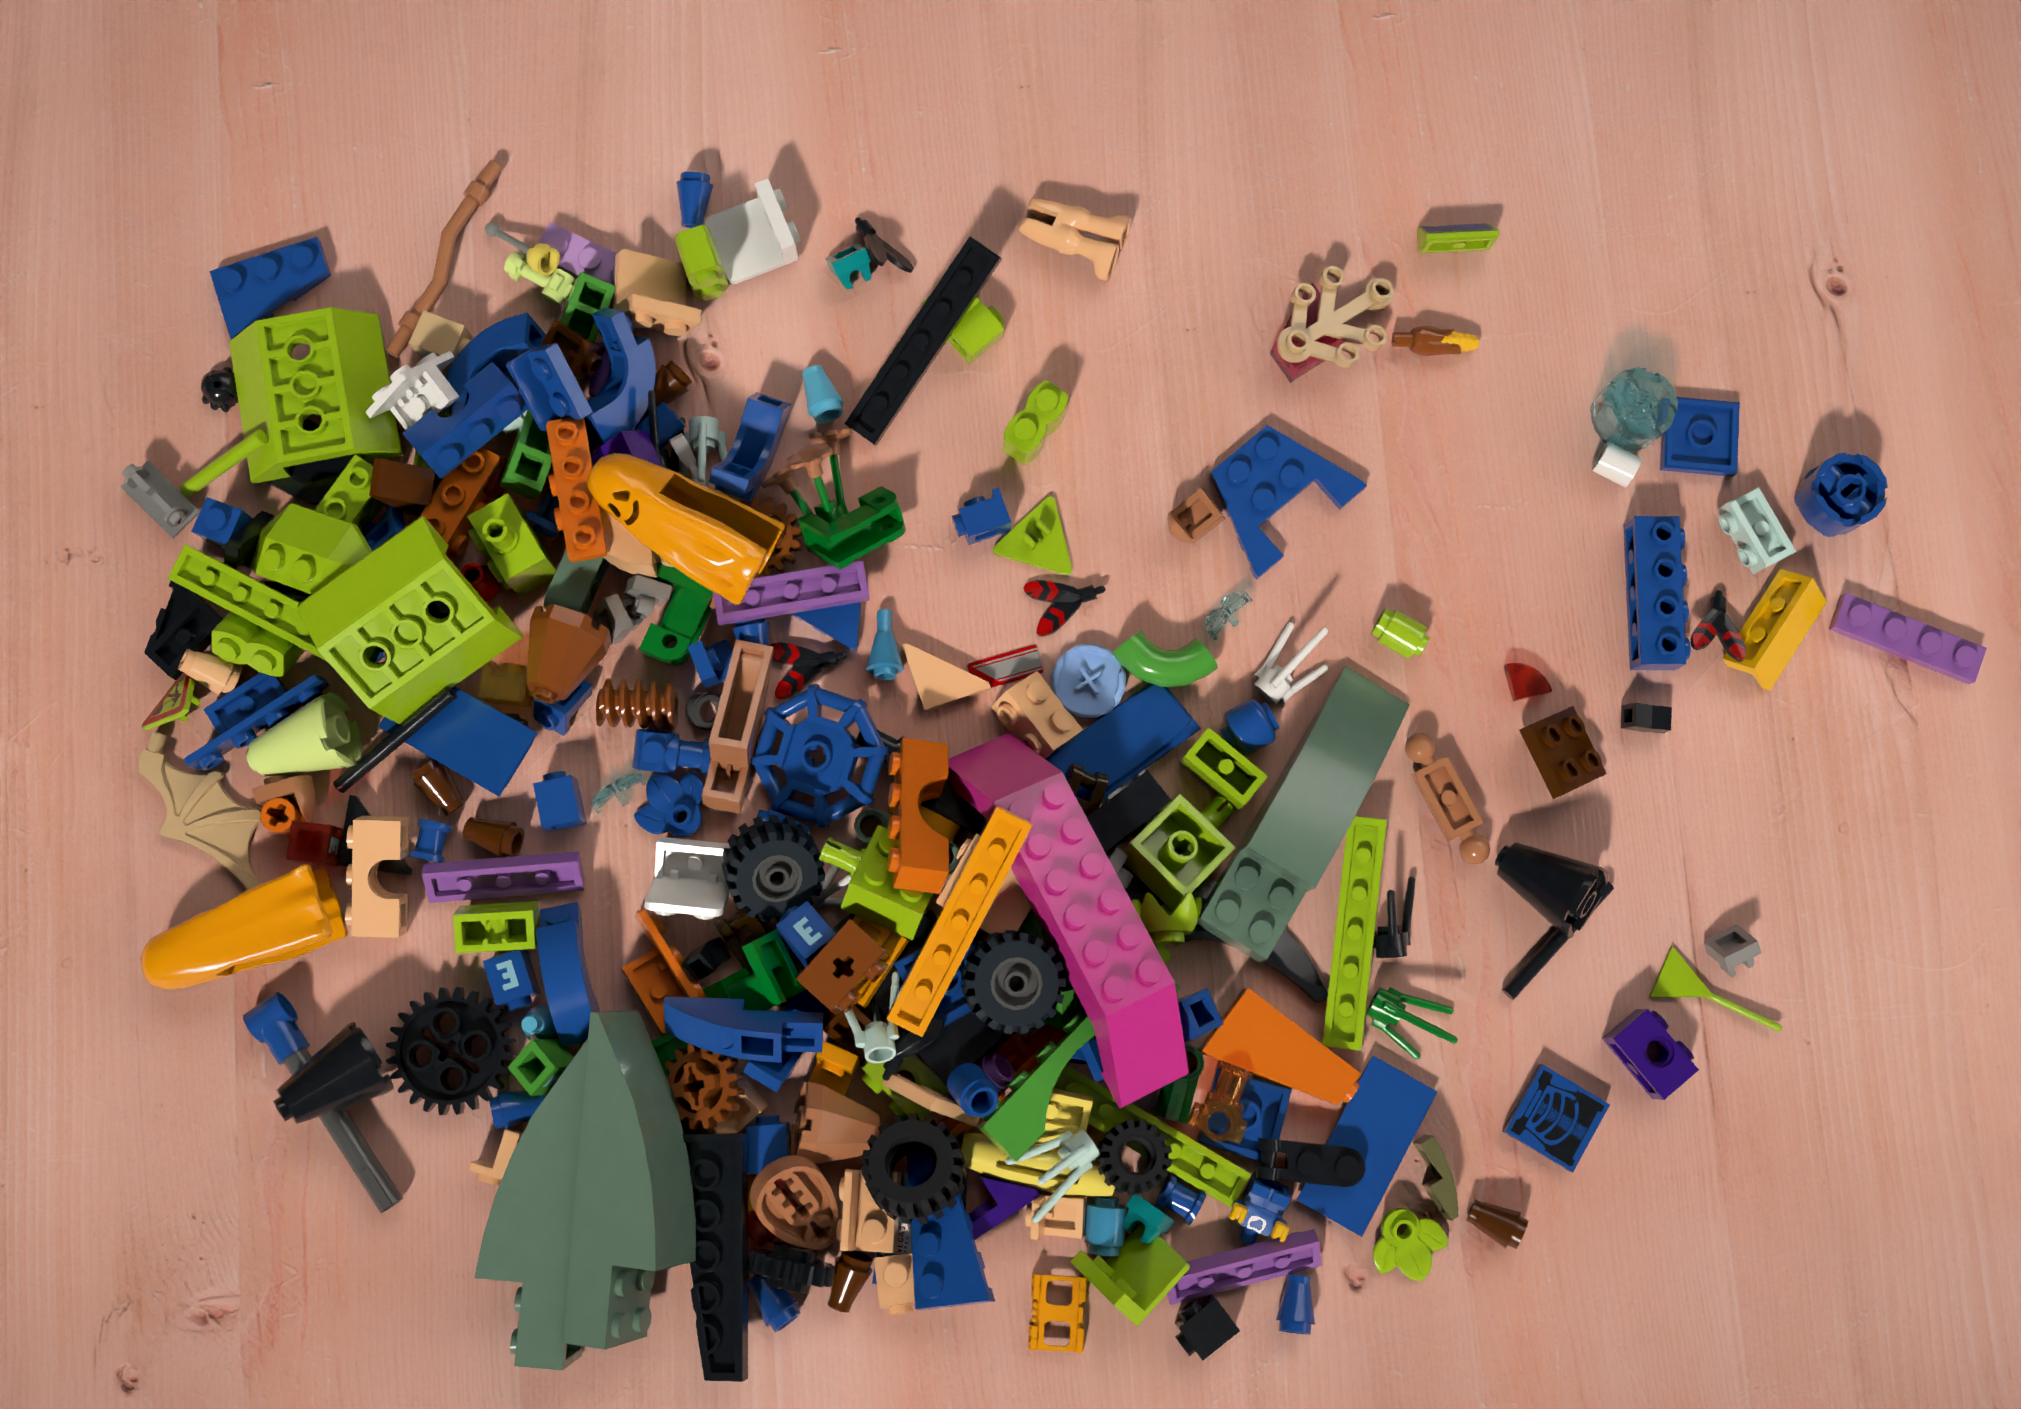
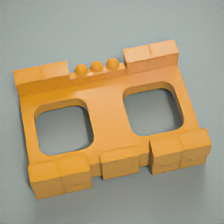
M1032 1273L1031 1298L1035 1300L1032 1301L1034 1308L1031 1310L1033 1314L1031 1320L1034 1323H1029L1028 1349L1035 1351L1083 1352L1085 1327L1081 1326V1323L1083 1322L1082 1302L1086 1301L1087 1278L1085 1276ZM1049 1281L1070 1282L1072 1284V1300L1070 1304H1049L1046 1301L1047 1283ZM1046 1322H1067L1070 1325L1069 1343L1064 1346L1046 1344L1044 1342V1326Z

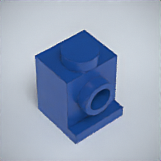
M999 488L992 490L990 499L985 500L984 496H979L964 502V507L959 509V513L952 515V521L958 537L965 535L968 545L1011 531V520Z

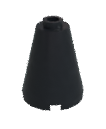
M1517 842L1511 847L1505 845L1495 860V865L1498 866L1497 875L1560 933L1570 938L1574 936L1572 927L1580 931L1602 897L1596 891L1599 882L1607 885L1609 879V872L1600 866Z
M352 1022L344 1027L276 1090L279 1098L274 1100L273 1103L285 1122L292 1118L296 1124L387 1094L394 1089L389 1074L382 1076L379 1071L382 1069L380 1065L382 1061L361 1028H357L356 1023Z

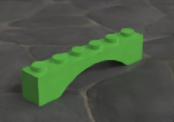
M580 272L573 283L559 321L589 341L595 342L599 330L592 314L602 308H609L616 286ZM528 409L525 412L499 487L535 500L543 489L552 459L547 431L539 429Z
M1175 982L1177 992L1181 987ZM1077 1012L1062 1027L1066 1034L1056 1044L1050 1040L1036 1054L1035 1058L1039 1061L1029 1073L1025 1069L1021 1070L1007 1086L1012 1091L1001 1102L998 1100L995 1110L991 1114L982 1117L984 1120L977 1126L1011 1161H1018L1045 1132L1046 1113L1052 1090L1063 1068L1076 1051L1095 1036L1094 1027L1087 1013L1082 1015L1080 1012Z

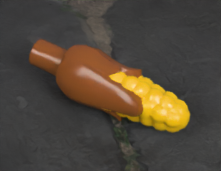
M1419 326L1413 328L1410 332H1393L1391 340L1393 347H1409L1413 353L1422 356L1461 354L1462 351L1476 350L1480 344V340L1476 335L1432 326Z

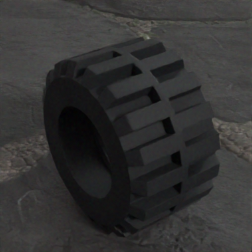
M909 1113V1120L905 1121L902 1120L901 1115L892 1118L894 1121L893 1125L888 1127L884 1122L878 1127L880 1135L876 1137L871 1134L867 1143L870 1150H863L862 1160L865 1166L861 1167L862 1176L875 1203L880 1210H885L887 1216L894 1220L900 1217L902 1223L911 1224L912 1219H917L919 1224L928 1223V1216L934 1214L936 1219L944 1216L943 1208L947 1206L952 1210L957 1204L954 1197L956 1194L962 1196L965 1188L962 1182L963 1179H966L967 1175L964 1165L965 1160L954 1134H950L948 1127L943 1122L936 1124L934 1117L925 1115L924 1120H920L918 1113ZM923 1151L936 1157L935 1171L923 1184L915 1187H904L893 1181L894 1168L897 1162L906 1154Z

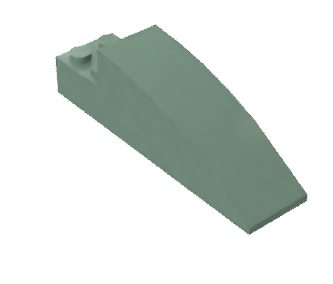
M1344 666L1203 904L1197 925L1257 962L1268 959L1305 893L1316 888L1350 827L1389 751L1410 706L1408 703L1347 666Z
M639 1011L590 1012L562 1343L606 1350L647 1337V1330L652 1319L649 1305L651 1288L655 1280V1271L696 1261V1219L690 1165L686 1143L683 1141L682 1136L684 1133L673 1092Z
M588 1039L531 1116L509 1160L495 1195L482 1238L475 1278L523 1282L522 1287L517 1289L514 1302L515 1312H520L518 1329L515 1328L513 1330L510 1342V1352L515 1354L514 1366L564 1370L582 1356L583 1346L562 1343Z

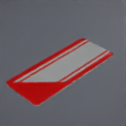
M1036 645L975 661L967 665L969 673L989 682L991 688L1027 678L1036 671L1039 674L1044 672Z

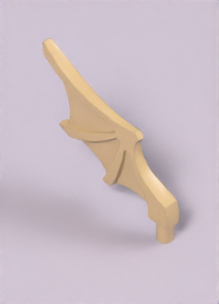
M152 732L146 750L142 749L138 772L161 793L167 807L165 823L158 829V833L162 837L188 843L208 853L230 870L247 889L261 884L254 874L249 854L253 832L261 822V811L245 807L230 798L221 784V780L224 778L223 773L212 771L208 774H192L168 763L170 757L162 754L168 736Z

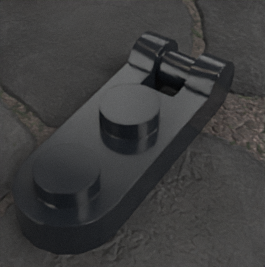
M1258 1138L1257 1150H1261L1260 1166L1256 1165L1255 1178L1350 1187L1359 1183L1364 1177L1365 1161L1362 1155L1355 1149L1345 1146ZM1277 1152L1286 1153L1285 1168L1275 1167Z

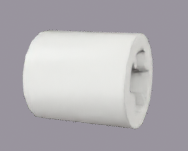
M1608 441L1597 456L1592 471L1626 488L1638 471L1642 459Z

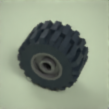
M769 815V821H762L761 816L753 818L754 825L748 827L744 823L738 827L740 831L739 836L734 834L728 839L730 848H724L722 854L725 862L722 863V871L730 895L739 909L744 908L746 915L754 918L758 913L760 920L763 922H769L771 917H776L777 922H780L782 915L794 906L800 907L806 901L811 906L814 904L812 896H820L822 891L820 882L825 881V871L823 869L825 865L823 861L819 860L820 852L812 835H809L807 829L801 823L796 826L794 820L786 816L783 822L779 820L778 815Z
M1005 930L1003 933L995 932L990 934V938L985 941L981 939L975 945L977 948L973 953H968L965 959L967 960L966 967L962 968L961 977H963V985H961L962 994L966 997V1004L969 1009L987 1026L1007 1034H1012V1032H1019L1020 1034L1029 1033L1030 1028L1035 1027L1039 1029L1044 1026L1043 1021L1047 1017L1051 1019L1057 1013L1054 1010L1057 1003L1062 1004L1064 999L1061 991L1062 987H1066V978L1062 976L1061 970H1064L1062 962L1055 956L1057 953L1040 938L1015 930Z

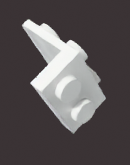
M768 178L754 183L757 198L708 216L705 220V225L710 228L726 277L731 284H738L799 260L796 244L801 243L800 236L794 222L787 223L782 211L787 210V206L781 190H773Z
M659 837L656 843L655 878L646 895L644 908L653 910L656 914L663 916L683 913L693 914L694 917L703 920L722 916L730 897L722 871V863H725L722 857L724 848H730L729 844Z

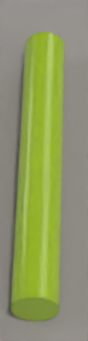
M261 429L256 430L179 486L180 492L185 497L193 496L267 443V434Z

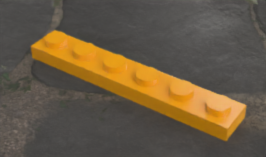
M998 805L995 806L890 1008L886 1020L923 1037L1031 830L1032 822Z

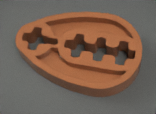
M799 1155L785 1156L771 1162L759 1172L750 1189V1203L761 1223L771 1233L785 1242L803 1248L820 1250L832 1244L836 1238V1227L839 1217L837 1203L830 1185L813 1161ZM781 1178L786 1182L789 1189L795 1193L800 1203L803 1204L802 1207L797 1209L792 1205L789 1198L783 1194L778 1184L775 1183L777 1179ZM814 1221L822 1229L816 1232L811 1227L810 1222Z

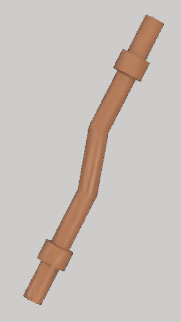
M490 160L478 179L470 182L463 193L465 198L442 230L433 279L411 312H405L398 323L400 328L385 349L393 357H399L410 341L423 310L429 312L447 286L456 237L476 207L482 206L490 195L488 190L503 169L496 161Z

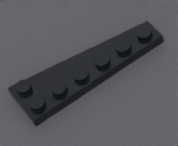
M683 1132V1141L686 1143L690 1165L696 1219V1261L690 1262L693 1282L691 1296L693 1309L697 1317L696 1329L704 1380L743 1382L748 1379V1133Z

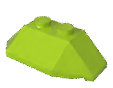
M290 503L261 530L250 567L259 576L313 594L372 552V549L356 524L295 503Z

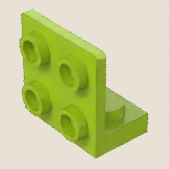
M1140 1223L1124 1241V1245L1120 1246L1119 1255L1110 1256L1106 1262L1099 1255L1092 1260L1082 1250L1070 1261L1137 1327L1190 1269V1264L1160 1236L1150 1245L1141 1242L1139 1239L1145 1231L1143 1223Z

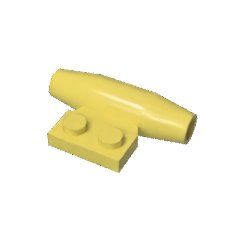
M1053 1088L1046 1113L1045 1132L1030 1148L1055 1139L1067 1130L1073 1135L1081 1129L1086 1132L1093 1104V1096ZM964 1133L961 1151L965 1160V1167L994 1179L1054 1193L1075 1170L1071 1171L1067 1167L1044 1185H1040L1038 1178L1062 1160L1058 1150L1063 1146L1024 1161L1007 1165L1005 1160L1008 1157L985 1134ZM1095 1158L1091 1161L1093 1167L1082 1174L1064 1195L1112 1197L1115 1186H1108L1104 1182L1106 1177L1104 1174L1100 1175L1098 1171L1100 1162H1096Z

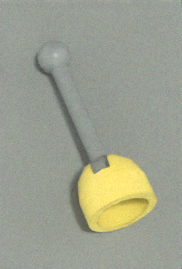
M489 222L486 224L485 232L488 236H497L527 253V263L535 272L542 276H548L556 270L560 261V254L557 249L545 243H536L531 248L500 230L497 223Z

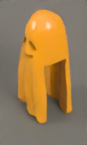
M614 453L601 457L591 468L587 479L588 489L597 503L617 519L641 544L655 552L688 578L734 605L742 603L753 579L761 576L763 568L785 529L784 523L731 497L701 485L670 469L629 454Z
M303 864L289 873L248 889L225 903L199 913L154 936L143 948L140 957L141 968L145 979L150 985L161 989H183L222 979L251 968L275 964L302 956L331 942L345 938L349 932L344 923L339 898L332 888L330 874L327 869L320 868L312 871L310 865Z

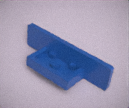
M263 673L257 674L203 709L219 733V736L183 759L188 767L197 770H209L217 766L224 760V754L235 747L240 749L248 746L257 737L256 734L267 726L273 727L290 716V711L301 704L305 706L318 696L323 695L322 691L330 686L329 683L322 676L314 674L288 691L279 677Z

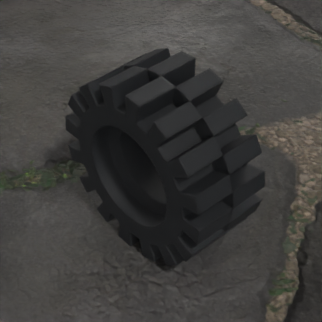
M1133 1119L1117 1124L1103 1135L1104 1138L1099 1141L1097 1147L1100 1149V1156L1096 1158V1162H1100L1098 1171L1100 1175L1104 1174L1106 1177L1104 1182L1108 1186L1113 1185L1116 1187L1114 1191L1119 1193L1128 1192V1195L1142 1194L1160 1184L1161 1180L1166 1178L1168 1174L1166 1170L1171 1167L1172 1159H1168V1154L1172 1150L1171 1146H1166L1164 1142L1168 1139L1164 1133L1160 1135L1157 1132L1159 1127L1154 1124L1147 1125L1146 1120L1139 1119L1138 1121H1133ZM1136 1142L1145 1148L1148 1162L1141 1172L1128 1171L1121 1164L1120 1150L1125 1143Z

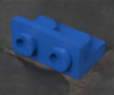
M557 343L535 346L506 364L509 373L541 431H547L546 423L548 421L568 417L572 420H578L593 412Z

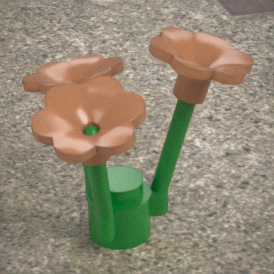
M835 429L809 434L808 441H817L823 444L816 445L815 447H804L796 454L789 456L786 459L788 465L764 481L762 487L780 485L786 495L790 493L804 515L809 512L814 514L798 492L797 488L799 486L792 477L795 469L806 467L808 476L814 480L822 502L814 507L816 512L814 515L830 523L849 513L844 499L838 455L841 454L839 441L853 434L852 429ZM828 457L830 458L836 501L835 499H829L821 477L823 470L820 462Z

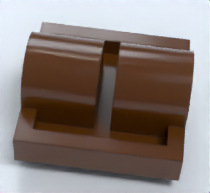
M1574 706L1519 730L1553 799L1607 774L1602 765L1601 757L1594 749L1585 731L1584 723L1578 716Z

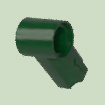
M1184 1043L1185 1050L1194 1054L1195 1065L1186 1076L1160 1088L1154 1115L1187 1124L1199 1075H1201L1204 1069V1059L1198 1049L1188 1043Z

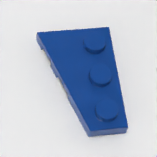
M317 237L209 271L231 340L254 321L272 318L274 316L273 312L290 300L296 301L331 276L322 244Z

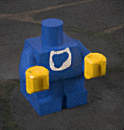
M1255 1172L1252 1173L1242 1200H1235L1229 1213L1231 1220L1237 1219L1239 1225L1244 1226L1240 1235V1239L1250 1245L1255 1243L1258 1234L1266 1237L1271 1234L1272 1238L1276 1239L1278 1237L1281 1242L1286 1240L1291 1228L1282 1218V1215L1291 1200L1289 1187L1274 1180L1255 1178Z

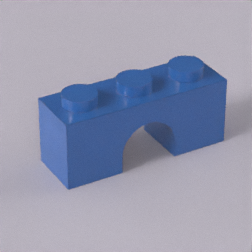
M493 362L462 385L469 393V399L466 406L459 413L451 417L442 418L431 410L402 433L441 479L529 409L519 391Z

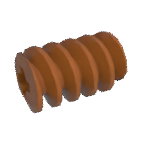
M606 678L603 688L599 689L597 695L596 723L598 726H601L607 718L609 726L616 727L622 717L625 727L631 728L637 719L639 726L646 729L653 719L655 728L662 729L668 719L670 728L675 730L678 723V695L674 692L671 681H667L664 691L659 692L657 682L653 680L648 691H644L641 680H637L633 690H629L626 679H621L616 690L613 689L611 679Z

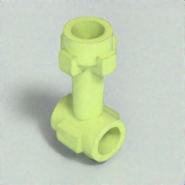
M512 252L504 265V271L509 273L511 279L519 282L524 277L544 288L541 295L558 306H561L564 300L567 301L575 279L570 274L556 268L552 275L542 276L528 265L526 253L522 252L520 255Z

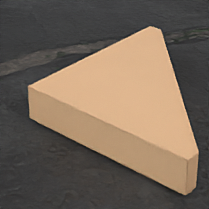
M908 643L902 645L924 712L991 690L989 682Z
M892 1073L888 1081L884 1080L882 1085L936 1113L975 1127L980 1117L966 1114L958 1103L949 1099L948 1096L924 1085L920 1086L899 1074Z

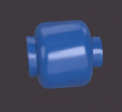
M1249 699L1225 713L1224 721L1226 727L1220 729L1228 744L1233 748L1238 747L1241 753L1249 755L1273 743L1276 738L1275 731L1280 727L1266 702L1260 704L1256 699Z

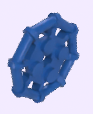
M811 684L807 690L774 708L768 707L764 712L766 718L754 756L751 759V765H754L772 803L771 809L817 824L819 828H829L830 823L864 805L870 806L875 800L873 793L885 755L889 754V748L884 746L866 709L868 704L863 699L855 700L822 689L818 684ZM824 705L845 713L837 722L822 717L821 707ZM807 707L809 717L803 719L804 721L799 724L791 725L787 717ZM855 721L868 747L857 748L856 739L848 730ZM779 729L784 735L778 754L770 755ZM819 746H822L826 755V761L820 762L819 766L816 767L814 766V759L809 757L810 751L818 750ZM858 757H868L859 785L852 780ZM778 764L780 769L784 770L787 776L785 778L787 785L783 789L771 765ZM843 787L851 794L831 806L828 804L827 795L839 791ZM797 790L815 796L814 807L793 800Z

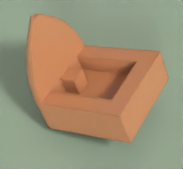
M1200 488L1168 513L1167 523L1172 536L1185 543L1194 544L1226 518L1205 490Z
M286 774L276 775L263 780V786L252 789L256 804L262 806L273 798H282L289 801L296 799L306 823L312 822L315 809V789L311 775L290 778Z

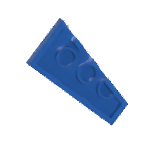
M923 1151L906 1154L908 1187L923 1184L935 1171L936 1157ZM956 1194L954 1197L957 1204L952 1210L947 1206L942 1209L943 1217L936 1219L933 1214L927 1217L928 1223L919 1224L917 1219H912L910 1224L916 1310L922 1311L996 1302L992 1288L988 1287L983 1270L985 1269L981 1252L977 1251L971 1231L974 1228L970 1215L965 1211L961 1195Z

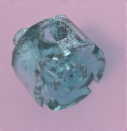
M1645 368L1628 369L1614 377L1599 392L1590 406L1594 430L1604 443L1609 441L1628 452L1646 448L1671 427L1674 415L1677 412L1678 400L1674 388L1664 376L1659 373L1653 374L1648 372Z

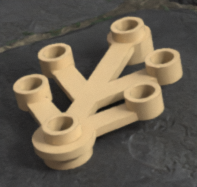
M1328 266L1319 277L1321 293L1317 322L1306 328L1307 309L1315 300L1316 291L1308 283L1298 284L1291 294L1293 310L1290 327L1285 328L1277 339L1279 355L1290 363L1303 362L1309 356L1336 362L1342 368H1349L1359 358V350L1353 343L1364 345L1365 348L1371 351L1380 349L1387 340V333L1384 328L1379 325H1372L1366 330L1344 323L1367 309L1372 311L1384 310L1394 297L1392 284L1383 278L1372 279L1362 290L1360 296L1334 311L1336 292L1344 281V274L1340 268ZM1327 275L1333 276L1336 283L1330 282L1327 279ZM1376 288L1381 290L1384 295H1380L1376 291ZM1299 292H1304L1308 296V300L1302 299L1299 296ZM1370 334L1376 335L1379 342L1373 341L1370 338ZM1323 336H1329L1349 342L1342 343L1337 348L1317 342L1316 340ZM1292 339L1298 341L1301 347L1295 346ZM1342 351L1348 352L1351 359L1344 358Z

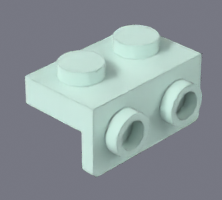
M1759 487L1737 499L1727 502L1716 510L1721 529L1726 535L1731 536L1738 548L1737 555L1739 560L1746 568L1750 569L1753 575L1797 552Z

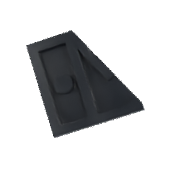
M170 581L169 587L173 589L166 609L160 608L156 619L155 632L150 636L144 653L169 677L177 680L184 673L178 670V666L185 651L190 649L203 653L212 643V630L223 618L198 594Z

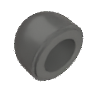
M707 691L698 692L691 696L686 704L685 712L688 721L693 726L704 730H712L715 716L709 721H703L700 716V708L704 702L709 700L715 706L717 712L720 696Z

